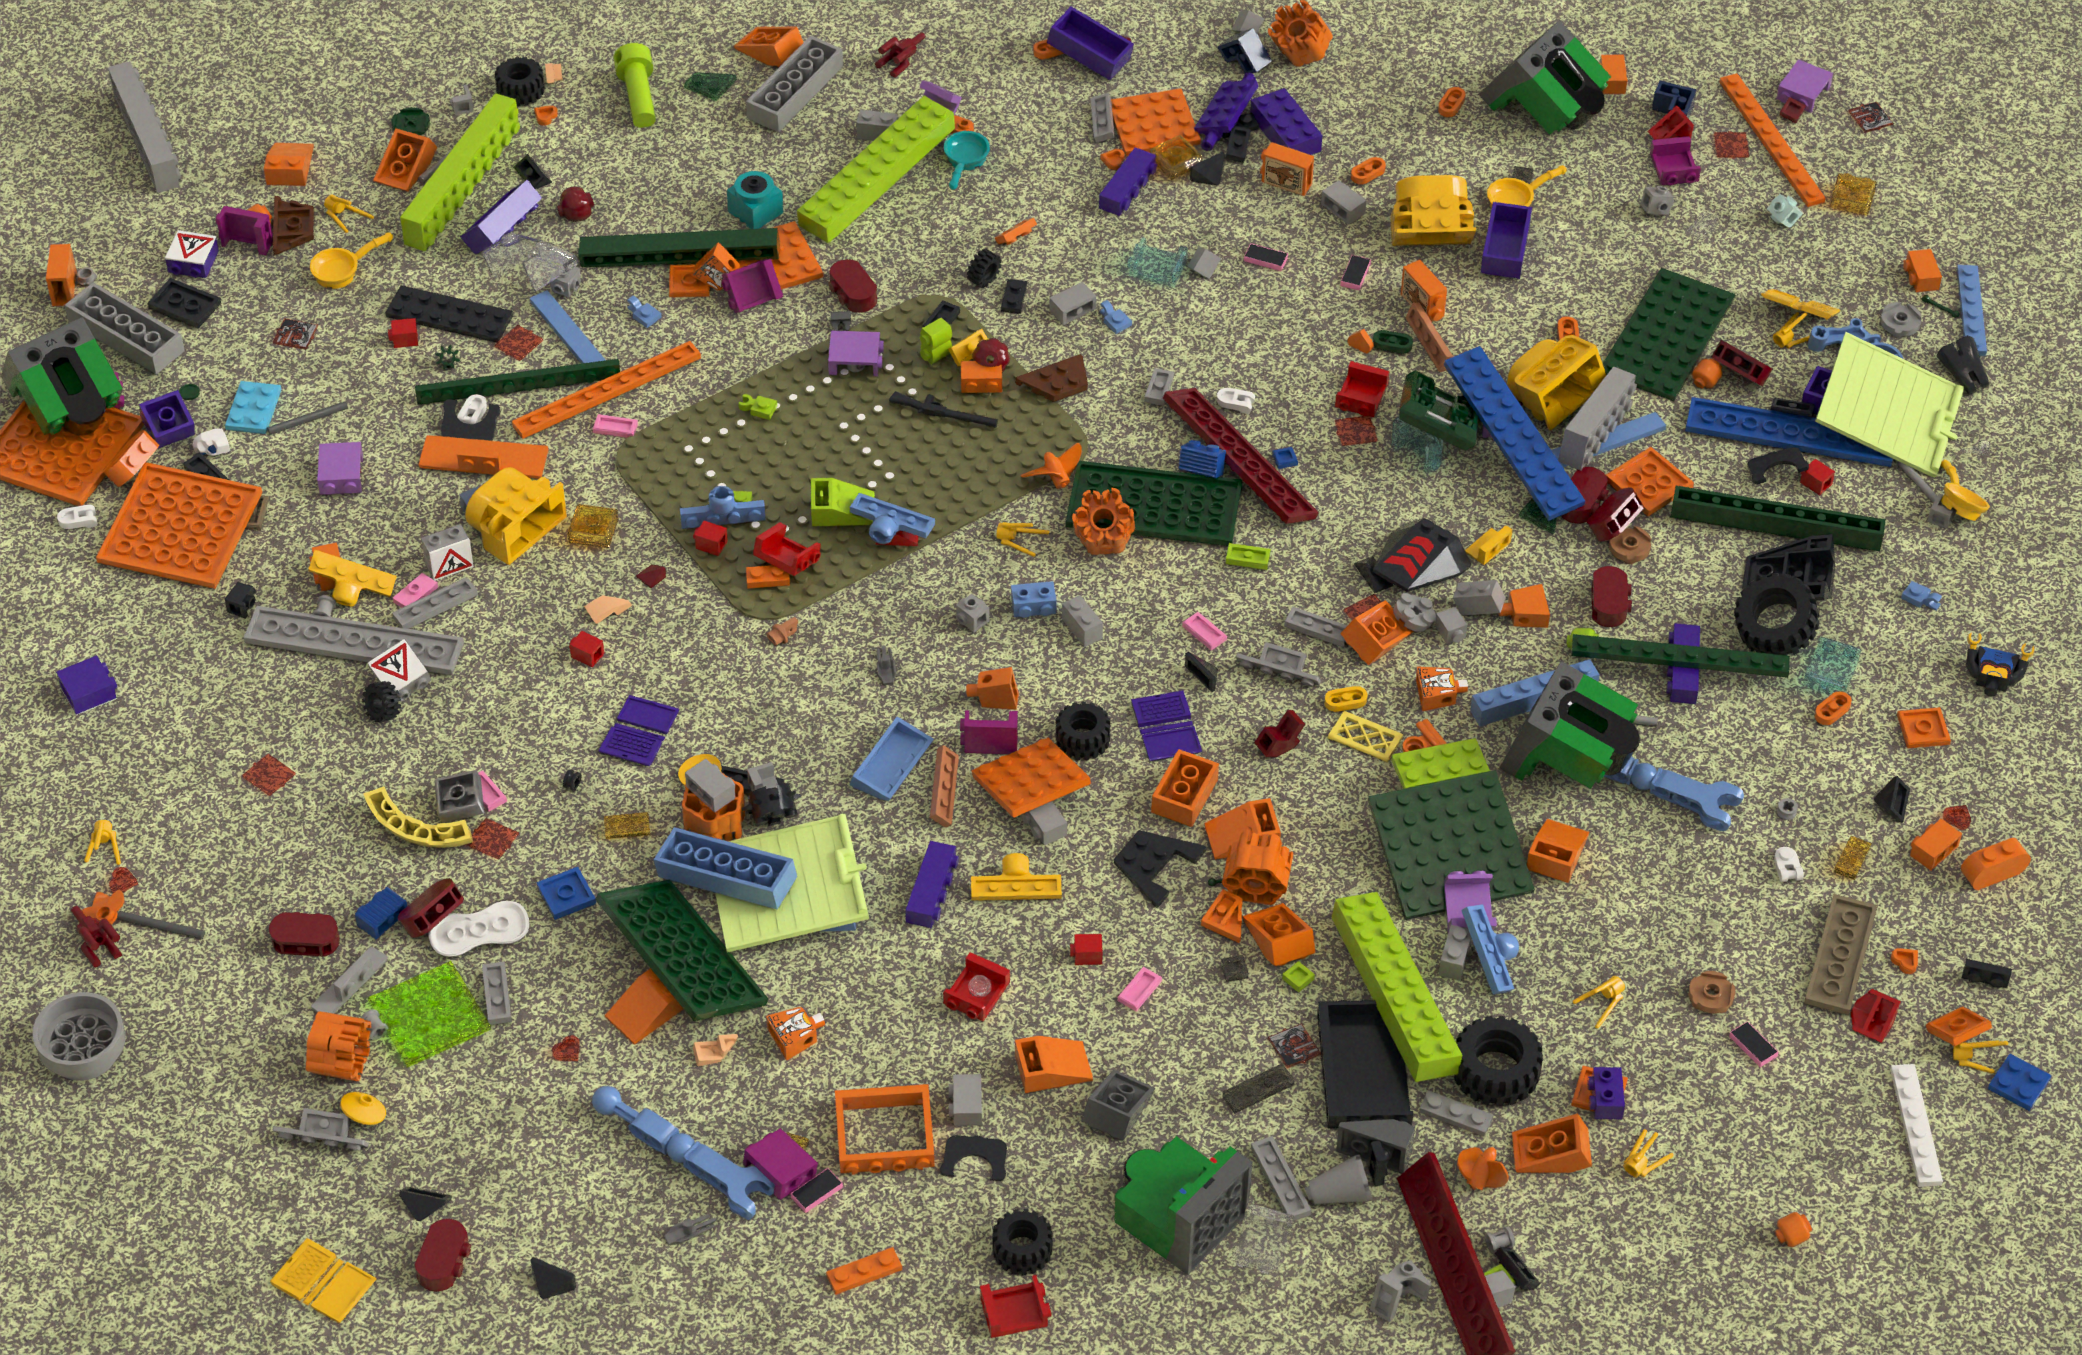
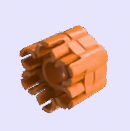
M1300 0L1303 8H1301L1298 2L1293 4L1292 8L1290 6H1285L1284 8L1280 6L1276 10L1277 14H1275L1277 21L1270 25L1272 29L1268 28V34L1281 53L1297 67L1321 60L1325 56V52L1333 37L1332 32L1320 14L1314 11L1306 0Z
M1112 488V493L1107 489L1103 491L1102 495L1095 490L1093 495H1091L1090 490L1083 493L1082 506L1075 510L1076 514L1073 513L1072 515L1075 535L1086 547L1087 552L1092 555L1119 554L1123 552L1131 534L1135 530L1133 509H1130L1127 504L1122 502L1120 491L1116 488ZM1101 519H1108L1112 522V525L1107 528H1099L1096 526V523Z
M733 780L735 783V799L718 811L713 812L685 784L684 799L682 801L684 830H691V832L723 840V835L726 841L733 840L732 832H734L735 839H740L742 836V821L746 816L745 811H742V808L745 807L743 785Z
M1249 831L1242 832L1239 841L1229 845L1222 884L1229 892L1241 897L1242 901L1273 905L1287 891L1294 855L1293 851L1289 852L1287 847L1282 846V840L1276 834H1271L1269 846V834L1262 835L1260 846H1258L1260 838L1258 834L1253 832L1250 844H1247Z
M318 1011L307 1039L306 1071L323 1076L359 1081L361 1075H358V1073L363 1072L364 1064L367 1061L365 1057H368L370 1053V1048H367L370 1046V1041L367 1040L370 1038L371 1031L367 1030V1028H371V1021Z

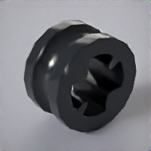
M569 769L564 776L563 787L566 789L570 787L571 791H576L581 782L582 774L580 772L574 773V770Z

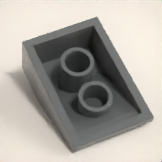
M1113 1070L1088 1098L1081 1122L1088 1124L1093 1129H1099L1115 1139L1124 1140L1137 1122L1155 1088Z
M1394 1119L1340 1122L1336 1152L1350 1157L1360 1154L1361 1160L1368 1162L1371 1142L1380 1140L1383 1149L1386 1148L1389 1154V1162L1386 1164L1387 1169L1402 1174L1412 1154L1415 1126Z

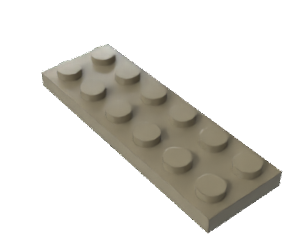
M1833 894L1804 1004L1849 1015L1878 905Z

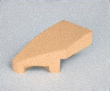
M545 64L548 84L562 80L561 64Z
M602 595L584 607L597 624L614 612L616 615L621 614L631 607L632 604L629 600Z
M718 1035L717 1041L694 1042L693 1051L697 1066L721 1062L736 1043L738 1035Z

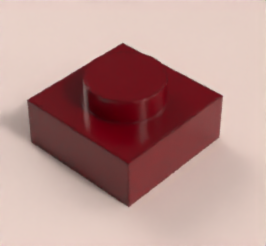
M1789 97L1779 115L1797 123L1805 111L1806 105Z

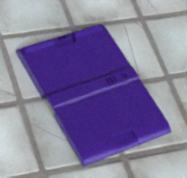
M1183 690L1131 699L1132 708L1149 761L1174 757L1178 749L1191 754L1202 752L1195 726H1193L1192 721L1186 720L1191 719V713Z
M629 695L617 717V721L667 734L679 712V708ZM615 723L614 727L610 728L599 752L645 766H651L665 736Z

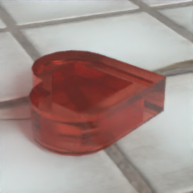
M1966 805L1948 807L1943 812V820L1945 822L1954 824L1960 830L1970 827L1971 817Z
M125 867L116 868L112 873L113 879L109 882L112 893L119 889L124 893L138 885L137 879Z
M566 1036L561 1043L555 1044L552 1048V1054L556 1060H579L580 1042L576 1036Z

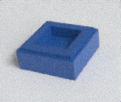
M1292 447L1272 450V456L1278 469L1298 465V460Z

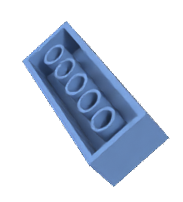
M676 827L673 828L653 859L658 877L670 879L671 881L777 910L797 878L794 861L791 858Z

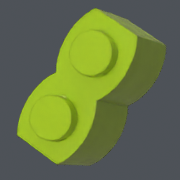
M939 318L925 326L920 332V341L922 343L920 355L923 360L928 361L931 365L950 354L948 348L952 347L950 340L952 338V329L943 318Z

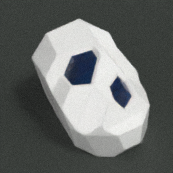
M212 429L203 432L193 440L195 453L200 452L202 455L214 456L230 451L223 429Z

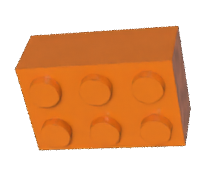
M1178 749L1152 795L1151 813L1192 827L1218 781L1219 763Z

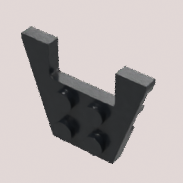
M1138 830L1114 858V864L1140 889L1142 894H1145L1151 900L1153 906L1158 908L1168 897L1169 890L1154 883L1152 880L1175 854L1196 864L1206 852V846Z

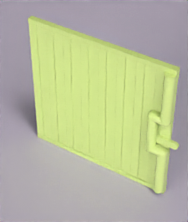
M1846 332L1843 336L1815 422L1926 475L1936 477L1948 438L1957 439V435L1950 432L1964 387Z
M846 814L728 841L793 859L797 878L778 910L715 893L727 953L869 919L859 871L865 870L867 865L865 863L857 864Z

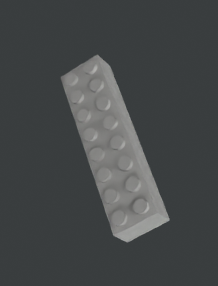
M130 61L108 67L113 95L156 192L159 193L180 187L179 179H181L179 168H176V165H178L177 156L175 153H171L173 152L171 143L166 141L167 135L165 129H161L162 125L159 116L155 117L154 105L149 104L151 100L148 92H144L145 86L143 81L138 80L140 76L137 68H133Z

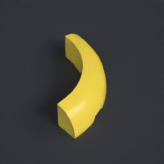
M385 786L363 793L370 810L377 820L394 835L407 842L434 848L456 847L473 843V838L465 819L451 823H438L437 825L424 824L423 821L403 814L391 801Z

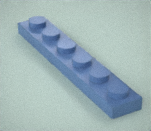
M1958 265L1957 278L1963 336L1973 337L1979 355L1986 356L1987 347L1978 266Z

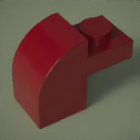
M1287 710L1278 725L1265 726L1254 743L1266 757H1278L1298 745L1300 740L1297 736L1305 726V723L1294 710Z

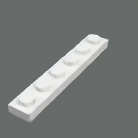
M1915 1064L1891 1065V1075L1918 1187L1942 1186L1943 1180Z

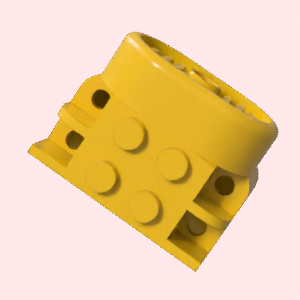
M1422 175L1399 180L1396 183V203L1390 217L1392 246L1471 244L1476 233V227H1474L1473 206L1468 200L1467 181L1455 175Z
M1568 335L1561 338L1558 342L1551 339L1542 340L1523 354L1512 365L1507 377V386L1518 401L1522 402L1526 408L1531 409L1535 419L1539 421L1545 419L1548 430H1552L1589 399L1606 377V372L1595 344L1575 335Z
M512 467L500 470L480 486L471 496L465 511L467 523L481 532L483 548L507 565L514 562L567 517L564 489L561 482L551 488L549 479L541 477L538 480H531Z

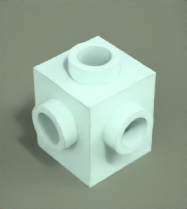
M1779 194L1767 208L1772 213L1770 217L1776 223H1782L1789 228L1803 214L1796 206L1797 201L1789 195L1785 197Z

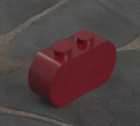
M844 259L837 261L831 266L830 282H828L831 292L838 295L841 305H845L849 311L855 313L867 312L876 306L878 300L877 285L858 261Z
M1722 339L1711 358L1761 386H1764L1773 370L1770 366Z
M1583 467L1582 470L1577 469L1571 478L1585 499V505L1561 515L1564 520L1570 523H1586L1590 516L1600 507V502H1604L1607 499L1609 490H1606L1607 477L1601 470L1594 467Z
M1623 488L1611 494L1590 516L1587 524L1598 541H1607L1621 534L1644 509V506L1633 488Z
M1604 566L1593 573L1591 585L1592 619L1601 626L1617 627L1626 621L1627 612L1631 613L1632 600H1628V596H1631V584H1628V576L1622 569L1614 566Z
M451 878L442 879L431 885L398 915V920L411 938L420 937L431 931L462 904L464 897Z
M283 912L273 918L269 926L272 946L279 954L326 957L332 954L340 943L337 923L330 915Z
M441 1219L430 1225L414 1264L417 1280L426 1290L434 1292L447 1290L454 1285L456 1277H461L463 1272L462 1262L464 1257L468 1258L471 1252L467 1231L462 1223L454 1219Z

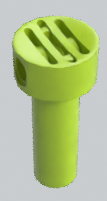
M640 43L625 44L619 47L613 55L616 75L626 83L633 124L638 128L650 127L656 121L648 77L651 76L654 70L651 51L647 46Z

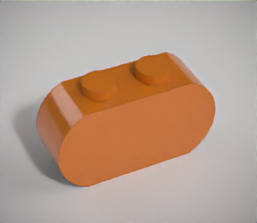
M145 430L138 432L104 468L103 473L117 487L122 486L136 474L156 451L159 444Z
M2009 838L1973 852L1962 863L1961 872L1975 890H1980L2021 874L2028 867L2031 857L2016 838Z

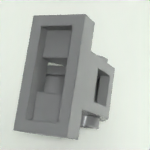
M1411 1260L1397 1264L1387 1275L1383 1273L1378 1278L1370 1310L1390 1323L1396 1315L1401 1295L1410 1293L1426 1302L1431 1281L1424 1277L1422 1271Z

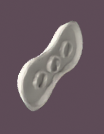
M500 901L476 913H451L429 931L428 936L431 946L437 953L446 957H457L481 945L513 944L519 941L528 932L529 918L521 904L513 901Z

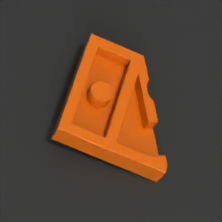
M1222 889L1202 918L1201 926L1240 943L1242 898Z

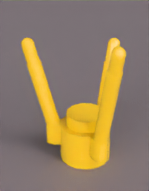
M331 194L324 202L325 208L328 209L326 214L331 216L345 233H348L347 228L335 215L342 213L345 208L374 219L373 215L351 206L352 203Z
M1796 312L1779 331L1774 333V343L1780 348L1786 346L1789 349L1794 345L1808 341L1810 336L1792 341L1794 333L1791 330L1807 316L1806 312L1798 317L1799 312Z
M1000 522L997 527L996 537L1001 540V544L1008 545L1034 557L1036 556L1034 552L1010 540L1015 539L1017 532L1049 534L1050 532L1049 530L1026 528L1033 527V523Z
M107 820L95 822L94 832L91 834L84 862L87 863L89 861L93 847L95 850H98L100 843H106L110 839L116 864H121L116 832L112 831L111 822Z
M1612 976L1600 986L1579 996L1572 1002L1576 1004L1600 991L1605 998H1613L1595 1025V1028L1598 1029L1617 1002L1623 998L1621 993L1625 990V984L1618 976Z
M2008 1041L1962 1042L1953 1046V1060H1959V1066H1968L1994 1074V1069L1969 1062L1968 1059L1973 1058V1048L2008 1045Z
M1644 1129L1629 1156L1623 1162L1625 1171L1633 1177L1637 1178L1639 1175L1645 1177L1650 1171L1674 1156L1673 1153H1670L1647 1167L1648 1160L1644 1154L1657 1138V1132L1652 1135L1640 1152L1637 1153L1647 1133V1130Z

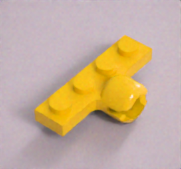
M314 550L308 568L309 572L335 581L332 598L336 603L344 606H354L357 603L361 590H368L390 597L397 577L318 550Z
M1011 853L1003 858L1002 874L999 876H971V901L1062 899L1061 875L1030 874L1029 859L1021 853Z

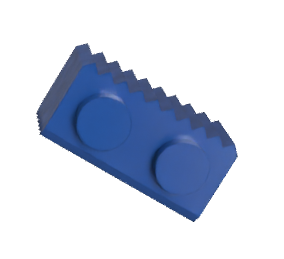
M1190 440L1181 446L1179 470L1212 478H1218L1224 474L1226 451L1219 449V446H1203L1200 441Z
M385 887L384 890L378 891L368 904L358 908L355 913L357 926L374 939H378L398 921V915L407 907V901L390 888Z

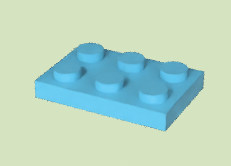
M241 381L225 424L226 430L266 434L281 393V385Z

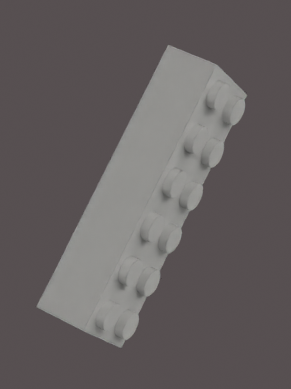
M810 36L746 101L747 119L779 133L843 67V49Z
M94 282L65 304L69 323L83 317L94 338L154 374H158L185 351L180 333Z
M1613 366L1565 428L1559 462L1578 470H1582L1585 464L1591 462L1593 454L1598 453L1601 443H1605L1609 433L1614 432L1617 422H1621L1625 412L1630 411L1633 404L1631 396L1634 394L1637 386L1634 383L1636 375Z

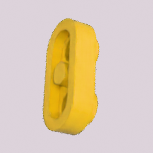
M1360 686L1330 690L1325 695L1324 704L1332 712L1357 709L1366 705L1368 694Z

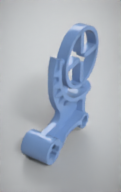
M1858 318L1851 319L1849 326L1842 328L1815 326L1811 330L1808 340V348L1819 352L1828 345L1841 344L1843 336L1847 332L1903 359L1900 351L1894 346L1880 342V335H1870L1863 328L1862 321Z

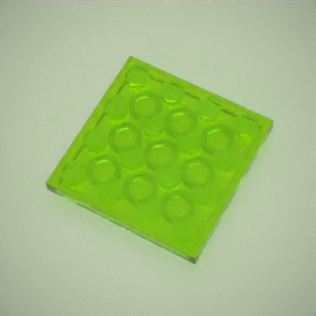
M452 961L368 997V1002L372 1009L379 1012L381 1022L388 1026L387 1035L407 1068L491 1030L490 1023Z

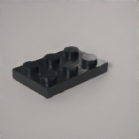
M170 278L149 300L147 305L150 310L199 329L220 306L221 299Z

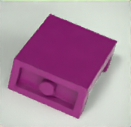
M1690 136L1652 140L1650 156L1661 185L1699 182L1701 168L1695 165L1690 151L1692 141Z
M223 206L221 212L216 215L215 223L218 225V238L221 241L222 247H226L229 240L255 244L260 255H267L273 244L268 214Z
M763 259L721 275L723 278L721 280L722 287L729 296V307L735 313H740L743 310L767 301L784 297L771 259Z
M965 710V718H960V731H964L960 733V745H964V753L1011 754L1017 751L1018 711H1009V721L970 720V711Z
M781 1128L773 1133H768L755 1144L752 1143L747 1146L743 1158V1165L745 1167L753 1164L775 1185L774 1195L779 1200L814 1178L818 1162Z

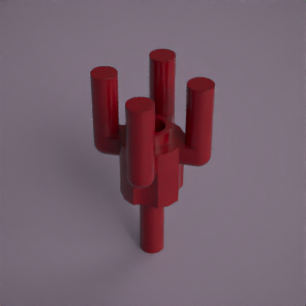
M920 32L912 39L906 38L900 41L897 37H892L878 48L880 54H884L889 49L891 51L877 60L875 67L879 69L893 59L894 63H900L899 66L890 72V76L896 78L910 65L908 58L916 53V45L925 39V34Z
M79 906L71 908L72 914L79 922L76 930L84 940L80 949L93 967L96 968L101 965L100 959L94 953L100 945H105L114 959L122 956L121 951L115 945L121 937L107 919H102L99 922L96 918L85 916Z

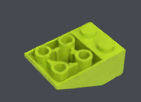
M811 478L812 526L871 525L873 520L850 513V506L859 493L875 498L874 491L834 478Z

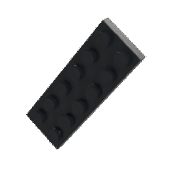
M400 285L385 312L387 318L396 320L416 318V324L496 343H499L513 317L512 310Z

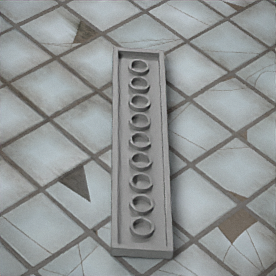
M256 606L244 635V642L247 644L362 662L373 660L405 639L427 672L453 675L464 645L463 637Z

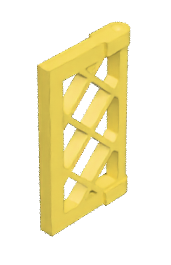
M1346 711L1342 713L1328 734V739L1332 741L1334 740L1387 763L1403 738L1402 733ZM1349 720L1357 724L1346 726L1345 722ZM1363 727H1367L1377 732L1366 734ZM1360 728L1362 735L1351 737L1349 730ZM1345 731L1348 738L1339 736L1338 733ZM1383 735H1387L1394 739L1392 741L1386 742ZM1380 736L1382 743L1371 745L1368 738ZM1365 739L1368 746L1359 744L1356 741ZM1385 747L1386 752L1382 753L1375 749Z

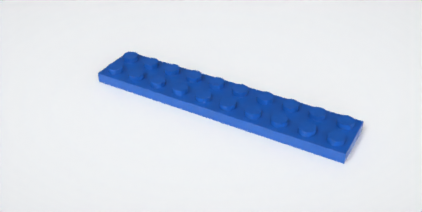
M1481 346L1445 360L1444 367L1547 520L1550 521L1584 506L1585 499Z
M1696 397L1691 398L1685 432L1783 449L1795 447L1800 449L1801 452L1891 467L1893 458L1815 422L1816 418Z

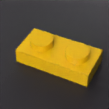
M983 329L975 331L948 348L957 367L961 366V361L972 359V352L979 341L987 340Z

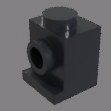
M237 582L224 599L227 612L246 619L248 616L247 610L251 609L255 604L256 599L254 595L256 589L249 584Z

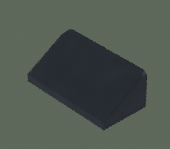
M528 154L514 166V169L523 180H528L535 189L552 183L538 163Z
M1774 398L1770 410L1813 418L1815 404Z

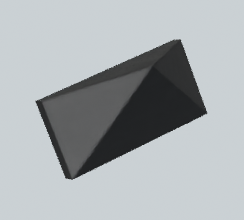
M1221 152L1190 166V180L1192 182L1218 186L1224 170L1225 154Z
M1372 556L1355 562L1354 565L1374 593L1393 587L1392 583L1373 573V568L1377 561Z
M1189 651L1185 653V667L1205 687L1214 692L1218 668Z
M1895 776L1874 797V802L1896 821L1903 823L1910 788L1898 776Z
M408 1186L400 1190L399 1196L416 1221L424 1220L452 1199V1195Z
M535 1257L531 1258L532 1274L540 1298L546 1299L575 1290L577 1287L575 1274Z

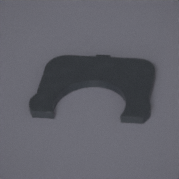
M447 399L444 402L443 408L445 412L441 427L443 437L488 441L494 439L497 418L501 413L499 405L488 404V413L482 421L475 424H466L456 416L455 408L458 401Z
M1792 447L1753 458L1748 461V468L1752 475V482L1757 485L1767 482L1764 473L1773 466L1790 464L1795 466L1798 473L1809 469V463L1804 459L1800 449Z
M951 1136L946 1142L944 1162L940 1166V1172L942 1176L954 1177L953 1171L958 1161L968 1156H978L990 1163L993 1170L990 1180L1003 1181L1006 1177V1170L1004 1168L1007 1145L1000 1139L982 1138V1136Z

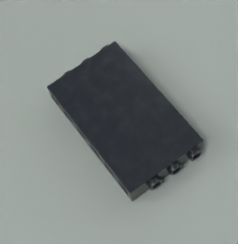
M1375 1000L1318 1001L1317 1019L1328 1129L1339 1128L1340 1122L1386 1119L1404 1121L1412 1125L1413 1111H1410L1405 1061L1376 1006Z

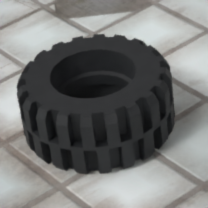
M1772 573L1771 577L1761 576V580L1757 582L1755 580L1749 583L1750 587L1748 589L1744 587L1740 592L1742 597L1737 598L1735 602L1736 608L1734 609L1735 623L1743 643H1746L1747 648L1751 651L1755 650L1757 653L1777 655L1793 653L1795 655L1799 653L1801 647L1805 649L1810 645L1808 640H1814L1816 636L1815 630L1819 629L1820 616L1814 595L1807 584L1803 585L1802 580L1799 578H1794L1793 580L1792 576L1784 574L1783 577L1779 576V573ZM1775 604H1787L1797 610L1794 618L1788 624L1779 628H1766L1757 623L1760 614L1766 608Z
M1487 1016L1482 1021L1481 1019L1473 1021L1472 1026L1470 1024L1465 1026L1456 1038V1044L1462 1053L1458 1074L1454 1075L1456 1084L1461 1085L1460 1089L1465 1094L1469 1093L1471 1099L1475 1101L1478 1099L1482 1100V1104L1485 1105L1495 1103L1496 1106H1503L1504 1103H1508V1105L1516 1104L1517 1099L1523 1101L1528 1097V1093L1531 1094L1536 1089V1084H1538L1540 1079L1543 1054L1538 1037L1533 1031L1530 1033V1028L1525 1024L1520 1025L1518 1020L1513 1018L1508 1020L1505 1019V1016H1498V1018ZM1488 1052H1500L1513 1058L1517 1065L1505 1070L1492 1069L1482 1064L1478 1057Z

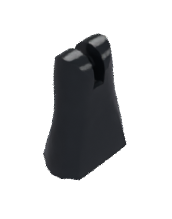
M1966 335L1956 341L1957 350L1953 343L1940 348L1937 358L1969 395L1977 392L1974 381H1977L1981 389L1990 385L1973 337Z

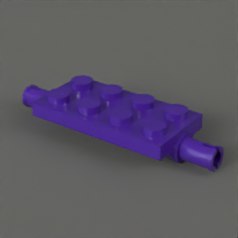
M1245 73L1241 81H1225L1221 84L1194 127L1196 132L1206 136L1201 143L1203 150L1211 151L1215 143L1221 139L1223 133L1230 132L1259 87L1252 73Z

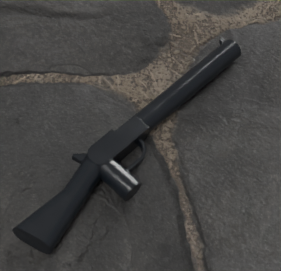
M897 391L889 399V403L911 406L918 409V413L948 417L994 428L998 425V419L947 409L941 403L934 402V396L931 394L926 396L924 403Z

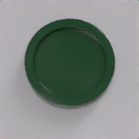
M185 384L179 389V393L182 399L193 400L199 396L200 390L195 384Z

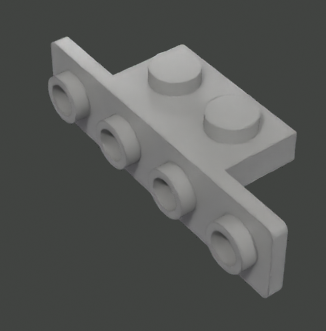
M1265 642L1260 659L1239 653L1236 655L1240 666L1252 669V666L1261 668L1260 671L1268 675H1272L1275 672L1281 674V678L1293 681V678L1302 680L1301 683L1306 686L1320 685L1321 681L1318 676L1302 672L1307 658L1305 653Z
M369 947L311 1005L312 1010L316 1013L322 1011L335 1014L388 961L387 955L374 947Z
M304 1108L299 1130L273 1126L272 1130L279 1133V1138L292 1140L293 1136L301 1137V1141L315 1143L317 1139L323 1140L324 1145L338 1147V1143L347 1144V1148L360 1151L361 1147H368L369 1145L365 1140L347 1138L351 1119L345 1114Z

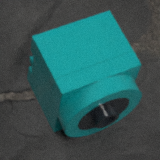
M745 172L735 180L732 187L727 189L728 212L735 218L738 217L742 223H746V226L750 229H759L784 213L782 190L775 186L773 179L764 172Z

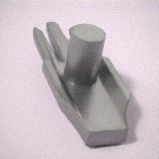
M883 645L882 657L880 649H877L878 677L883 682V685H894V679L897 674L895 660H893L891 648H888L887 655L885 645Z
M703 1215L694 1220L685 1219L683 1222L673 1225L669 1232L664 1235V1238L669 1246L683 1243L712 1229L715 1226L712 1223L716 1222V1218L709 1219L695 1226L694 1224L708 1219L710 1215Z

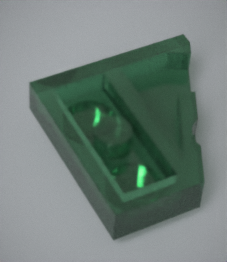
M694 72L684 83V88L717 101L737 80V76L735 74Z
M1532 498L1520 511L1519 517L1554 534L1557 518L1548 521Z

